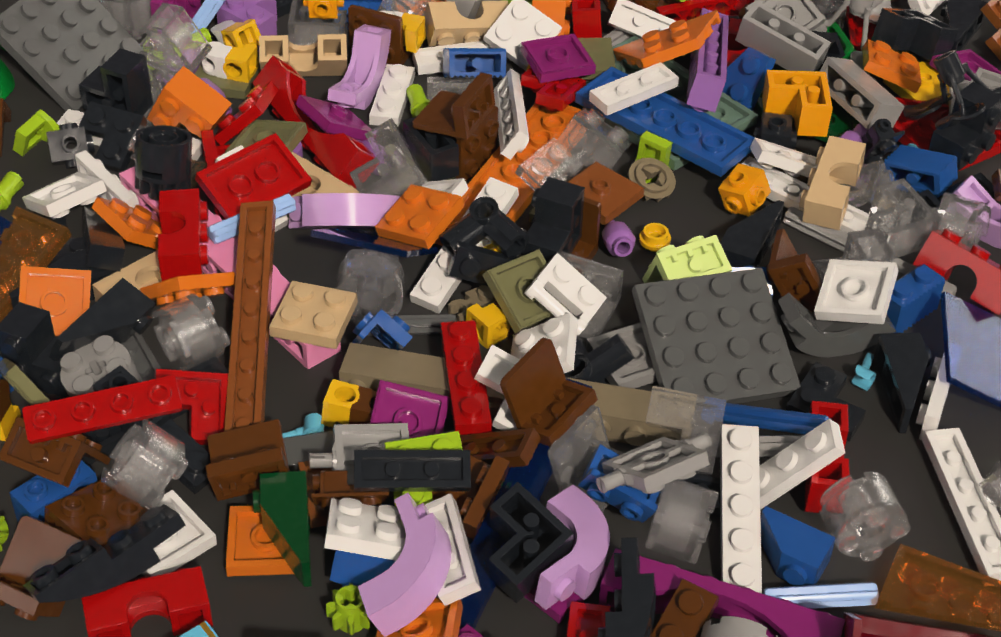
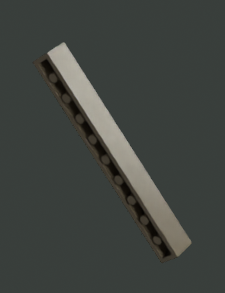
M350 342L339 370L340 381L373 389L376 392L379 381L384 380L450 397L444 357ZM566 378V380L594 389L598 399L567 434L634 446H642L661 437L672 440L690 439L696 406L695 398ZM486 386L491 420L493 422L505 397L500 392ZM450 400L447 409V414H452Z

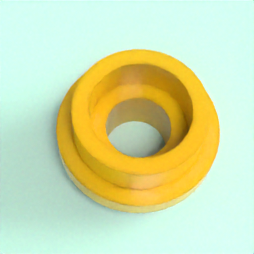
M649 223L640 232L639 242L645 249L657 252L659 249L670 245L671 235L665 225Z

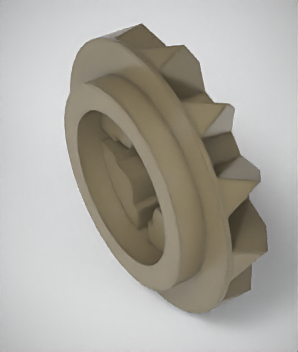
M654 158L636 160L627 173L629 180L645 188L644 196L646 201L652 198L659 202L663 198H669L676 186V179L672 170L665 163ZM657 176L655 183H645L646 179H651Z

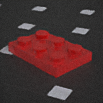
M276 133L197 172L195 176L196 182L224 219L239 214L241 203L271 201L285 194L292 196L308 188L312 182L311 177Z

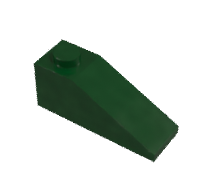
M306 471L260 474V489L253 490L254 513L261 512L263 529L303 587H310L312 582Z

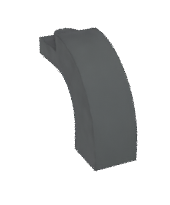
M790 293L778 300L784 312L780 317L795 347L812 356L829 358L858 353L878 344L880 334L896 332L888 315H886L884 324L816 320L814 312L805 308Z

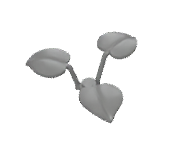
M844 0V3L829 20L823 15L825 18L824 24L813 31L827 32V27L831 26L846 7L849 6V11L853 15L864 19L861 51H854L850 56V60L863 69L862 48L867 41L869 22L877 24L882 8H892L890 0Z

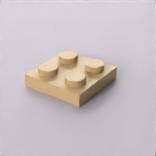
M292 281L269 326L270 336L337 349L358 303L357 293Z

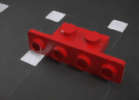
M170 375L23 407L22 413L27 440L30 444H36L181 412L183 407L176 376Z

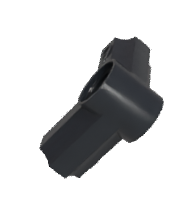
M486 196L474 200L469 207L470 213L439 235L441 243L452 257L458 241L476 245L483 239L489 240L507 257H517L525 250V246L529 242L528 234L499 209L495 199Z
M619 334L614 335L590 353H588L583 341L577 335L574 370L564 373L566 378L605 384V378L635 357Z

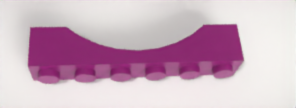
M615 548L614 553H621V550ZM614 553L601 582L598 604L610 606V611L615 612L614 590L622 589V577H615ZM640 555V574L654 573L655 614L664 613L681 580L685 579L719 596V603L711 617L721 619L723 616H735L750 619L767 627L766 635L769 637H776V635L778 637H841L845 619Z

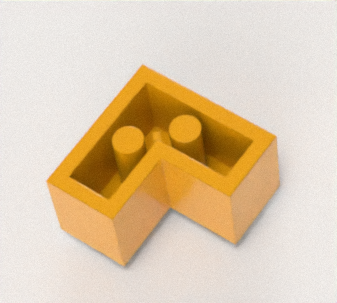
M766 70L762 94L764 112L792 115L795 121L797 136L827 137L833 106L826 72Z

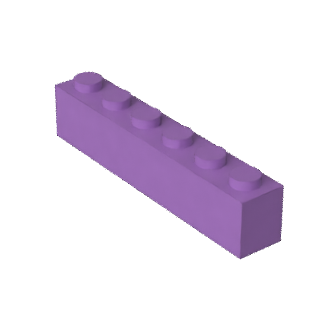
M702 8L700 16L712 12V10ZM719 13L721 22L711 25L713 33L705 40L703 46L691 52L686 104L699 112L711 111L715 113L726 83L729 15Z

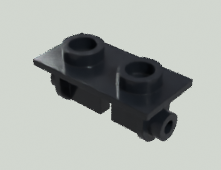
M878 119L868 130V133L862 137L863 143H866L863 167L867 166L870 169L884 161L883 156L898 146L896 142L905 134V131L895 133L889 120Z

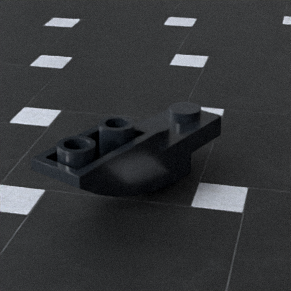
M120 365L93 385V390L96 392L138 383L139 381ZM171 414L118 425L145 457L167 478L173 474L194 494L210 483L206 470V465L211 464L209 452L171 419Z
M163 504L162 506L153 507L141 516V521L131 528L121 530L112 535L107 542L108 544L104 547L92 538L75 543L66 551V555L53 565H45L35 571L31 576V580L25 583L23 587L39 603L79 599L106 591L129 581L159 563L161 560L154 551V548L186 525L179 513L167 505Z
M621 538V553H614L615 577H622V589L614 590L615 612H605V627H598V637H651L656 612L654 573L640 574L638 538Z

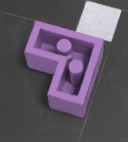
M226 0L217 12V23L228 20L244 22L248 19H255L261 36L277 35L276 0Z

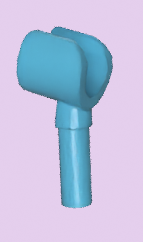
M867 353L862 365L858 364L856 366V375L851 381L853 385L865 391L870 389L876 378V373L869 370L874 359L872 353Z
M318 413L306 415L304 427L283 433V438L324 432V424H321L322 416Z

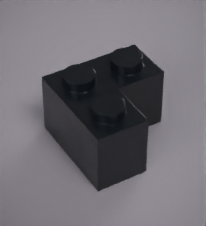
M882 8L871 40L874 42L876 40L883 41L896 52L900 50L910 54L915 53L919 55L918 59L920 61L930 62L933 56L951 51L959 29L916 9Z
M120 48L102 66H98L79 84L83 109H87L91 101L144 115L153 106L147 59L142 54Z
M974 81L960 91L965 107L983 102L986 105V110L977 117L960 122L953 127L934 130L929 146L930 151L957 156L958 171L968 163L972 164L984 150L988 151L991 149L996 140V135L994 134L996 126L1001 121V95ZM956 98L952 113L960 111Z
M416 117L404 120V151L428 181L446 180L458 176L459 145L456 143V138L413 128L412 121Z
M548 177L541 188H536L531 202L532 206L535 207V215L530 229L526 232L529 236V242L526 244L521 256L540 249L547 263L557 253L567 261L582 237L585 187Z
M18 302L0 322V351L2 358H6L16 364L38 389L47 394L68 398L69 395L60 379L61 360L53 361L49 358L57 338L54 334L50 312Z
M519 482L514 484L490 506V526L507 542L489 558V577L517 604L538 584L540 573L572 551L574 533Z

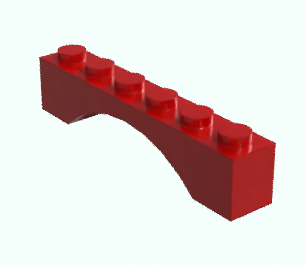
M272 55L252 82L253 85L257 86L259 84L261 87H264L272 81L279 90L269 104L273 106L271 111L283 121L306 123L308 133L301 140L302 146L314 153L313 159L320 166L328 169L329 173L334 177L357 188L377 163L378 159L363 143L345 133H322L314 121L296 105L299 95L306 96V80L293 66Z

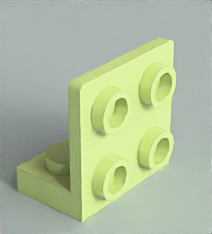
M717 235L707 238L696 236L687 241L685 245L679 247L668 245L659 249L642 280L644 283H650L660 280L665 281L731 272L732 267Z

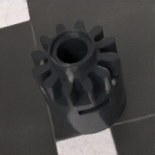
M157 125L142 128L135 133V188L139 189L140 194L148 193L151 199L159 201V191L191 188L192 135L187 130L174 126Z

